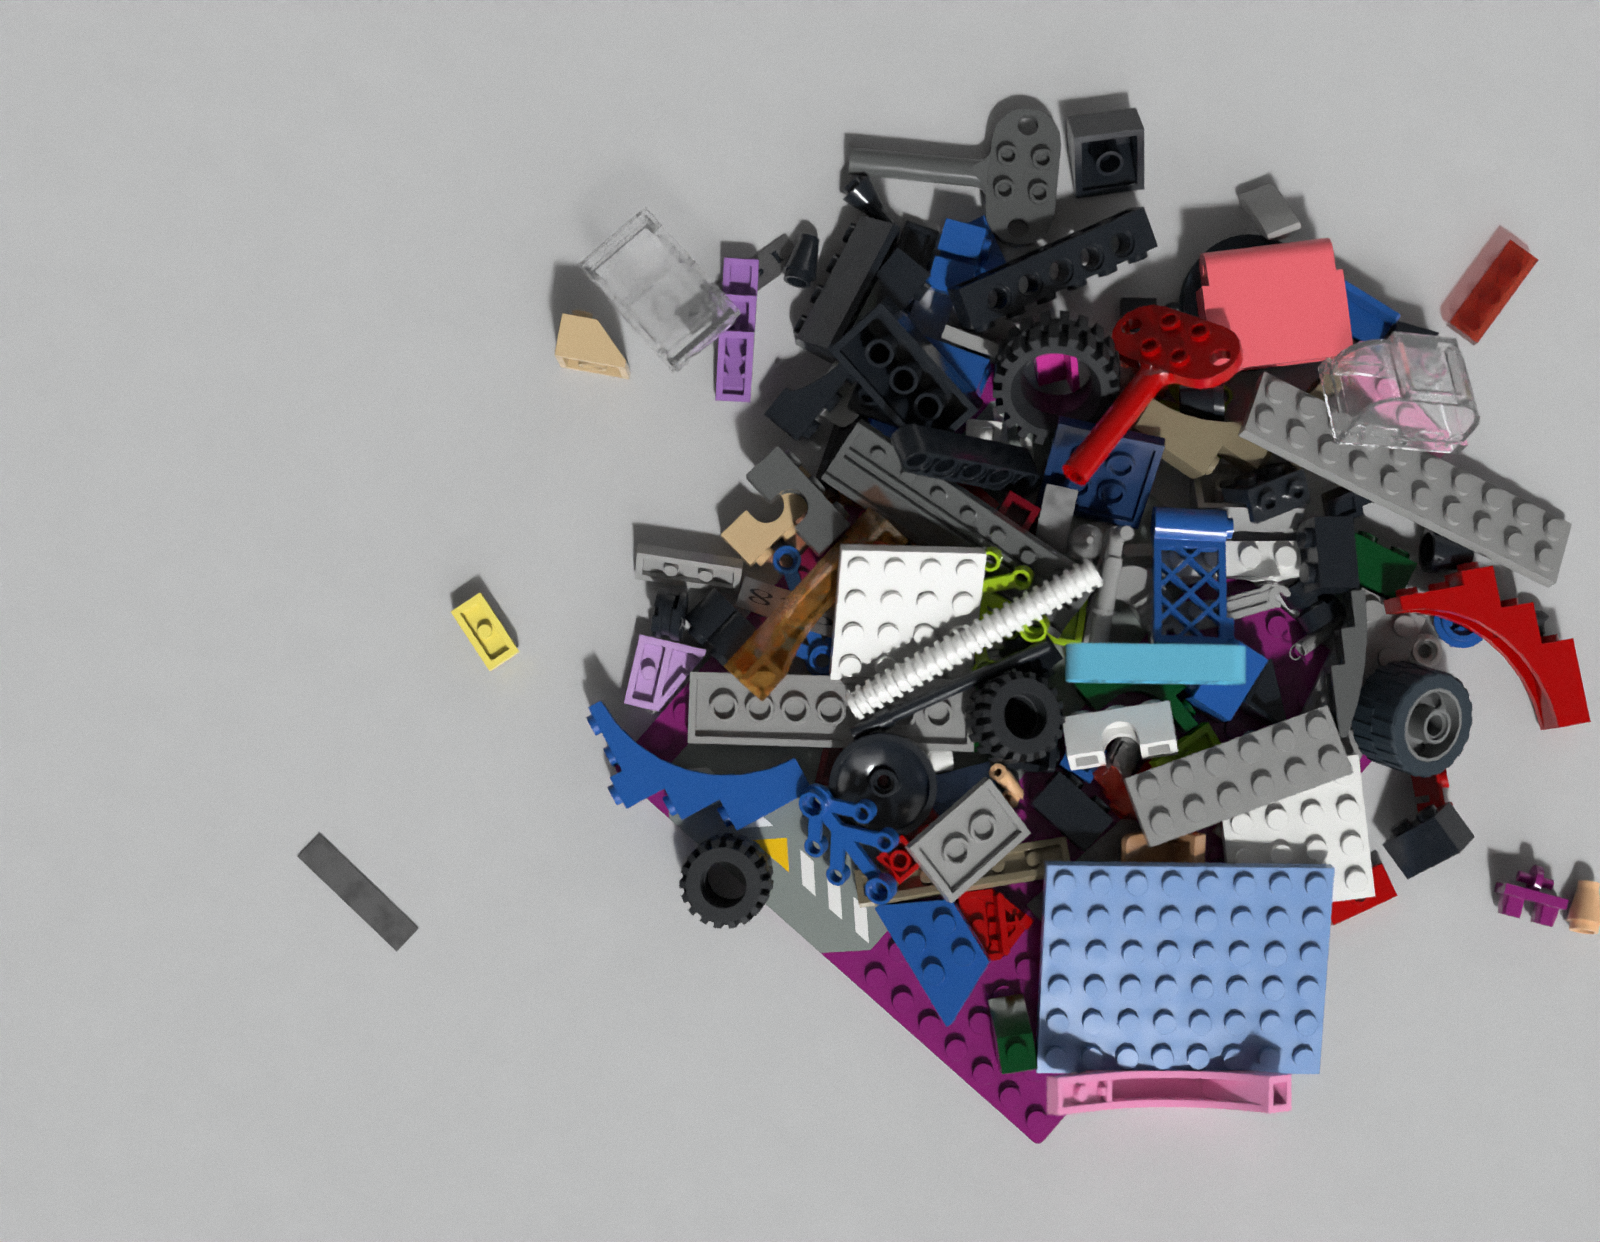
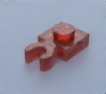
M1113 765L1108 769L1106 766H1099L1092 774L1096 781L1105 788L1103 793L1111 802L1109 807L1113 813L1121 819L1138 821L1120 772Z

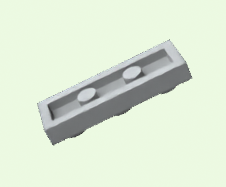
M639 543L635 579L704 590L715 588L718 592L739 595L744 559Z

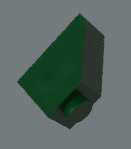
M1023 993L988 998L996 1058L1000 1073L1003 1075L1038 1069L1033 1034Z

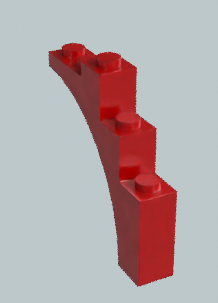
M1478 561L1456 565L1457 572L1444 575V582L1427 585V592L1418 593L1417 586L1396 590L1395 598L1383 600L1386 614L1417 613L1437 616L1462 625L1486 640L1506 659L1521 679L1533 703L1541 730L1591 722L1574 639L1559 640L1558 634L1540 637L1533 602L1519 604L1518 598L1500 601L1493 566L1479 568Z

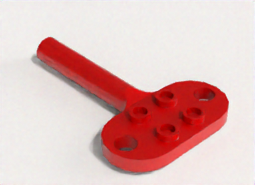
M1143 306L1125 314L1116 323L1112 331V339L1115 342V351H1118L1120 361L1128 366L1139 369V371L1063 465L1062 470L1064 474L1074 483L1085 485L1164 386L1177 383L1186 387L1204 389L1216 387L1233 377L1243 362V349L1236 333L1225 326L1165 306ZM1141 328L1134 334H1126L1131 329ZM1219 359H1229L1222 365H1213Z

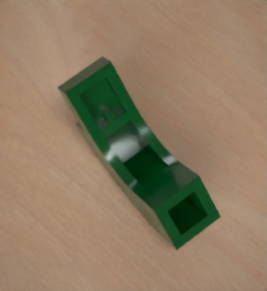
M1074 682L1071 685L1092 712L1099 711L1120 694L1135 692L1146 695L1153 700H1170L1173 724L1181 734L1187 733L1198 724L1193 718L1196 712L1189 702L1184 698L1179 700L1176 697L1178 693L1186 688L1185 684Z

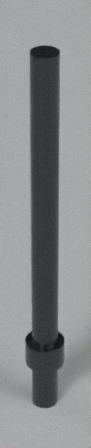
M1044 639L893 708L888 709L886 706L874 712L875 716L850 726L849 729L855 740L879 729L882 732L895 726L894 722L1052 652L1049 643Z

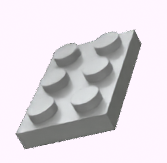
M984 777L910 841L905 848L944 899L949 903H953L1030 835L1031 832L992 780Z

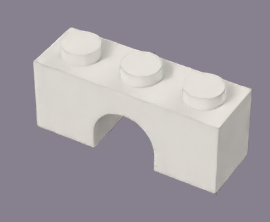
M1148 700L1141 705L1130 707L1114 705L1104 711L1092 713L1077 711L1065 717L1063 730L1071 771L1105 766V748L1111 740L1117 737H1129L1135 740L1140 747L1142 760L1178 754L1170 700Z

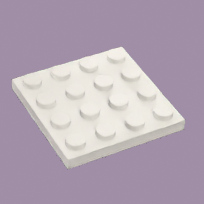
M840 544L829 666L830 680H839L845 677H875L878 673L882 676L885 674V669H894V664L905 663V658H914V653L919 652L921 654L925 652L924 648L926 646L932 648L935 641L941 643L944 641V636L952 637L954 636L953 631L959 630L961 632L964 630V625L968 624L971 626L974 624L973 620H979L987 555L985 548ZM975 653L972 654L973 658L968 659L966 657L962 659V664L958 665L955 663L953 664V669L948 670L946 668L941 676L935 674L933 678L957 679L972 672Z
M1346 754L1353 774L1220 822L1225 863L1331 864L1335 868L1332 902L1374 897L1375 889L1359 754Z

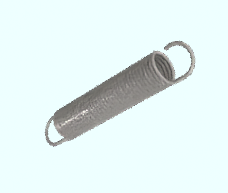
M1345 612L1296 642L1290 648L1289 654L1291 659L1298 660L1301 657L1293 658L1291 656V650L1295 645L1297 651L1305 656L1334 635L1333 631L1340 629L1346 618Z

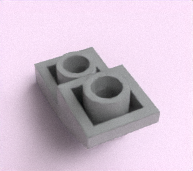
M1270 183L1238 195L1241 209L1253 217L1256 231L1267 240L1284 239L1292 231L1301 228L1300 221L1291 206Z

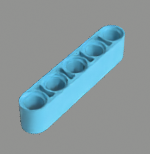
M1066 644L1065 681L1075 683L1246 684V647L1240 645Z

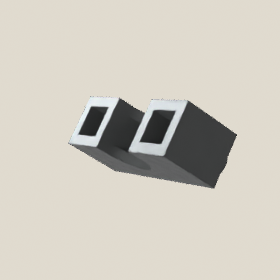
M777 446L746 474V479L770 505L780 496L788 493L799 495L805 500L808 507L807 515L795 526L794 531L819 557L850 529L851 525L847 520L851 516L839 502L836 501L831 504L823 495L826 489L814 475L807 478L799 469L802 463L790 449L783 452Z

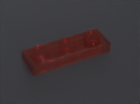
M1511 239L1507 241L1447 322L1446 326L1472 345H1476L1538 262V259Z

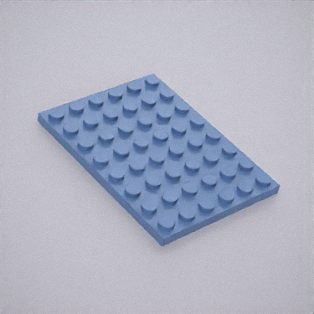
M1045 861L1035 1046L1038 1069H1035L1036 1073L1086 1072V1070H1251L1285 1074H1320L1335 868L1331 864Z

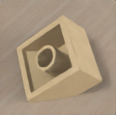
M572 310L571 315L562 313L554 354L560 367L630 379L631 372L625 358L597 319H593V314L580 310Z

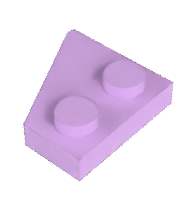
M639 635L624 704L659 712L690 672L703 659L706 650Z

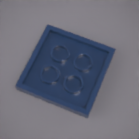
M1059 416L1037 492L1035 506L1041 509L1047 484L1078 490L1073 516L1138 529L1165 448V438L1128 430L1085 485H1079L1071 481L1064 474L1062 467L1097 423Z

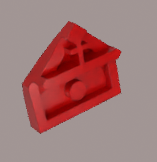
M991 888L965 891L955 900L991 958V961L1001 960L1003 956L1007 957L1010 949L1019 937L1034 922L1031 917L1009 902L1004 895Z

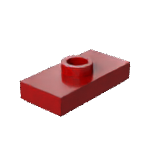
M1382 863L1372 866L1375 896L1332 902L1331 925L1334 926L1398 896Z

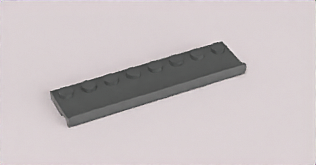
M863 419L858 421L821 477L822 481L919 546L998 548L1002 552L1003 560L997 570H985L984 578L1012 573L1020 565L1030 567L1034 573V579L1027 589L1019 590L1012 588L995 592L1012 603L1014 602V597L1017 596L1019 599L1024 597L1023 592H1033L1034 586L1042 587L1044 585L1043 581L1048 580V582L1054 580V575L1057 574L1060 577L1064 574L1063 570L1068 569L1070 571L1074 569L1073 565L1076 564L956 482L904 472L891 438ZM986 555V560L989 563L997 562L994 556ZM1016 574L1018 580L1022 582L1028 581L1025 574ZM1085 591L1081 593V598L1078 599L1077 596L1072 598V603L1068 604L1065 602L1061 604L1062 608L1060 610L1057 607L1052 609L1051 615L1045 613L1050 622L1048 633L1055 638H1059L1064 628L1092 592L1088 593ZM1032 620V622L1037 626H1042L1039 621Z

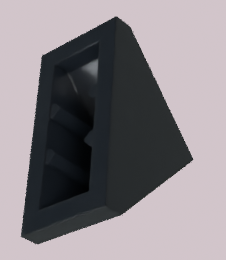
M1268 659L1238 707L1268 727L1287 720L1272 659Z

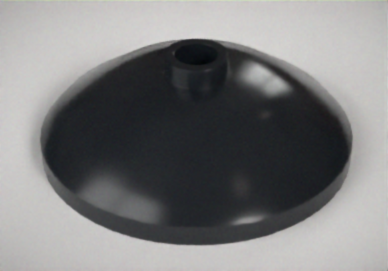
M878 732L855 739L840 752L830 773L829 791L833 798L858 803L862 799H869L877 807L876 816L866 824L857 822L854 817L838 814L845 824L877 832L889 827L894 829L900 837L902 834L906 835L917 829L929 816L936 799L937 777L930 758L916 743L898 734ZM881 775H887L890 777L891 783L887 786L881 785L878 778ZM861 807V811L865 815H868L867 810Z

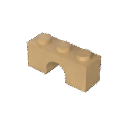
M802 465L799 467L807 478L811 476ZM792 493L780 496L784 505L783 512L777 520L770 523L760 522L747 510L744 511L721 534L722 539L741 559H744V562L750 568L756 563L760 567L763 566L775 553L772 547L781 539L785 542L789 541L796 534L794 529L798 525L797 523L807 515L808 507L802 497Z

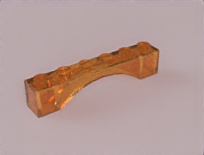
M869 507L724 667L763 702L787 675L792 660L809 631L835 603L840 544L905 546L909 541L886 518Z

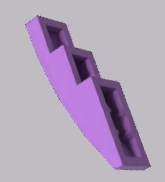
M724 257L715 398L717 401L751 402L759 259Z

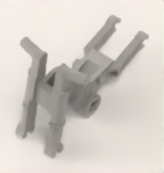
M1111 524L1104 532L1101 555L1096 565V570L1103 582H1101V587H1095L1091 593L1090 605L1086 606L1088 616L1083 643H1108L1112 617L1116 616V612H1114L1115 600L1118 599L1124 601L1131 608L1142 629L1146 628L1148 630L1149 644H1153L1152 575L1139 566H1122L1123 558H1121L1123 543L1134 536V530L1130 526L1120 527ZM1265 583L1259 588L1228 596L1227 618L1238 619L1275 607L1279 608L1281 607V602L1277 601L1275 596L1281 593V595L1289 597L1291 593L1285 586ZM1163 586L1161 588L1162 595L1173 605L1175 602L1167 588ZM1217 599L1202 601L1209 607ZM1192 601L1183 602L1177 608L1190 623L1203 613ZM1162 606V614H1163V613H1164L1165 611H1167V610ZM1216 607V608L1213 610V612H1214L1217 616H1218V607ZM1171 614L1162 621V635H1167L1166 630L1178 635L1185 629ZM1208 616L1195 626L1197 630L1217 627Z

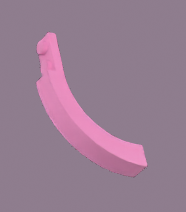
M1086 1070V1073L1047 1076V1114L1065 1115L1140 1107H1193L1261 1113L1291 1111V1074L1251 1070Z

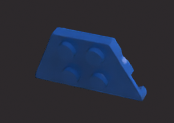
M945 899L884 904L875 907L876 912L946 1027L950 1026L956 1020L964 1003L970 997L976 987L975 985L991 962V958L956 901L949 903Z

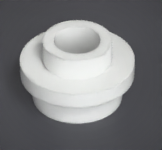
M1419 634L1409 654V662L1429 668L1436 666L1442 657L1441 643L1430 634ZM1421 645L1426 646L1429 650L1426 658H1422L1418 654V648Z

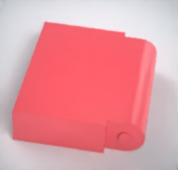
M1329 238L1200 254L1199 266L1202 287L1196 291L1198 315L1201 319L1225 326L1236 333L1243 349V362L1238 372L1345 359L1354 354L1343 269L1336 270L1333 246ZM1219 359L1213 365H1222L1229 359Z

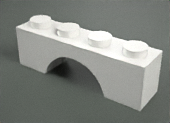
M1226 541V579L1249 580L1257 585L1265 583L1293 585L1300 579L1301 555L1296 541ZM1161 550V561L1171 571L1184 561L1175 551ZM1201 552L1194 560L1209 573L1217 565V553ZM1189 564L1177 574L1186 585L1197 583L1202 579ZM1161 571L1162 581L1166 577V575ZM1217 573L1212 576L1215 580H1217ZM1170 580L1166 585L1175 584Z

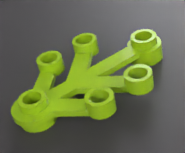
M987 547L985 548L986 554L994 556L997 562L989 563L986 560L985 570L995 571L999 568L1003 555L998 548ZM1020 565L1012 573L984 578L979 621L984 619V614H989L987 606L992 609L997 607L1000 610L1004 608L1003 604L1005 602L1012 603L995 593L996 591L1012 588L1025 590L1031 585L1034 573L1030 567ZM1016 574H1025L1028 581L1022 582L1018 580ZM1045 614L1041 615L1043 619L1039 621L1042 625L1041 627L1036 628L1032 625L1027 626V624L1022 626L1023 630L1019 633L1023 639L1031 643H1037L1046 637L1050 628V622Z

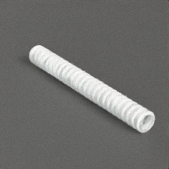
M1086 557L1083 559V564L1078 565L1076 563L1073 565L1074 569L1070 571L1068 569L1063 570L1064 574L1060 577L1057 574L1054 575V580L1048 582V580L1043 581L1044 585L1040 588L1037 585L1034 586V591L1028 593V591L1023 592L1024 597L1020 599L1017 596L1014 597L1013 603L1005 602L1003 604L1004 608L999 610L996 607L993 609V614L989 615L986 613L983 615L984 619L980 621L978 619L973 620L974 624L971 626L968 624L964 625V630L961 632L959 630L953 631L954 636H944L943 642L935 641L934 647L926 646L924 648L925 652L921 654L919 652L914 653V658H905V663L894 664L895 668L892 670L890 668L885 669V674L882 676L879 673L876 674L873 681L870 679L865 680L864 686L856 685L855 691H845V698L850 709L856 717L863 719L866 712L872 714L875 712V707L878 706L881 709L886 701L889 703L894 702L895 696L903 697L904 691H914L913 686H923L924 680L932 681L935 674L941 676L944 669L951 670L953 669V664H962V659L966 657L968 659L973 658L972 654L976 651L978 654L982 653V648L985 646L988 648L993 647L992 643L994 641L1002 642L1003 636H1013L1012 631L1017 630L1020 632L1023 630V625L1031 626L1033 624L1032 620H1042L1041 615L1045 613L1051 615L1052 609L1057 607L1060 610L1062 608L1061 604L1065 602L1068 604L1072 603V598L1076 596L1078 599L1081 598V593L1085 591L1088 593L1092 592V587L1095 585L1098 588L1101 587V582L1103 581L1091 559L1089 560Z

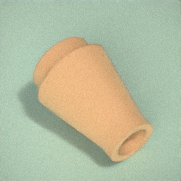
M1587 880L1578 881L1577 890L1566 919L1567 922H1570V931L1582 934H1599L1600 883Z

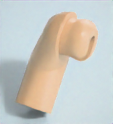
M999 763L992 765L989 770L991 779L1004 789L1002 795L1012 808L1017 807L1019 800L1024 797L1023 788L1012 772L1004 765Z

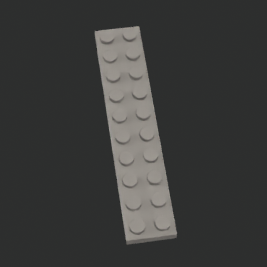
M1263 372L1258 377L1238 436L1548 588L1556 584L1572 526L1571 523L1266 372Z

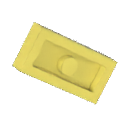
M478 593L451 611L489 671L494 670L520 652L482 593Z

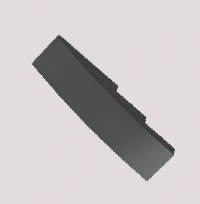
M1365 590L1350 591L1343 594L1347 628L1333 631L1337 665L1323 668L1328 708L1340 738L1347 737L1359 701L1365 669L1367 643Z

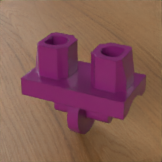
M1533 865L1529 873L1517 872L1516 881L1526 883V888L1509 883L1496 882L1494 892L1500 893L1498 913L1520 918L1525 900L1535 903L1530 922L1553 927L1559 909L1567 910L1568 899L1539 892L1541 888L1552 890L1554 880L1544 877V867L1540 865Z

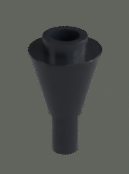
M857 175L843 188L847 194L843 200L870 218L899 225L884 209L885 206L868 175L863 180Z

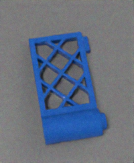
M1153 507L1150 523L1152 542L1153 644L1227 645V641L1234 640V618H1227L1226 539H1232L1234 521L1232 517L1227 516L1226 510ZM1161 550L1175 551L1184 561L1171 571L1161 561ZM1201 552L1217 553V565L1209 573L1194 560ZM1188 564L1202 577L1191 589L1177 576ZM1161 571L1166 575V577L1162 581ZM1216 573H1217V581L1212 577V576H1213L1214 574H1216ZM1170 580L1184 593L1173 605L1162 595L1161 588ZM1206 582L1217 592V600L1209 607L1195 594ZM1188 598L1203 612L1192 623L1177 610ZM1162 606L1167 610V611H1165L1163 614H1162ZM1216 607H1218V616L1213 612ZM1170 614L1185 628L1178 635H1162V621ZM1208 616L1218 626V637H1204L1195 626ZM1189 632V633L1192 634L1193 636H1185V635Z

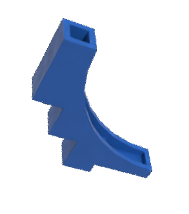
M603 701L588 707L591 715L587 716L586 719L596 736L601 733L603 734L608 744L603 750L612 767L619 764L622 770L609 777L613 784L607 787L617 806L623 803L626 809L665 789L668 795L662 797L671 816L679 814L681 820L720 800L722 806L717 808L723 822L726 827L733 824L736 831L797 799L800 797L801 791L810 785L795 758L769 769L744 774H709L685 769L660 759L639 745L618 725Z

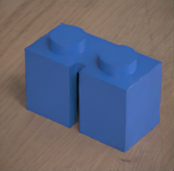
M946 218L937 248L940 250L939 256L935 255L930 272L931 278L928 280L932 285L931 291L949 295L948 288L981 274L978 273L981 260H988L993 240L988 239L989 232L987 229Z

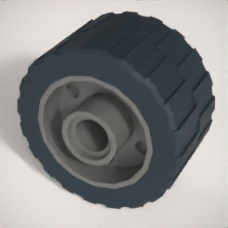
M1408 661L1388 662L1387 665L1380 666L1372 675L1370 674L1360 690L1359 701L1352 720L1354 740L1358 744L1360 752L1366 755L1367 759L1372 762L1416 777L1425 778L1431 775H1438L1444 769L1449 768L1464 750L1463 747L1468 741L1470 727L1472 726V702H1470L1467 688H1464L1463 683L1450 673Z

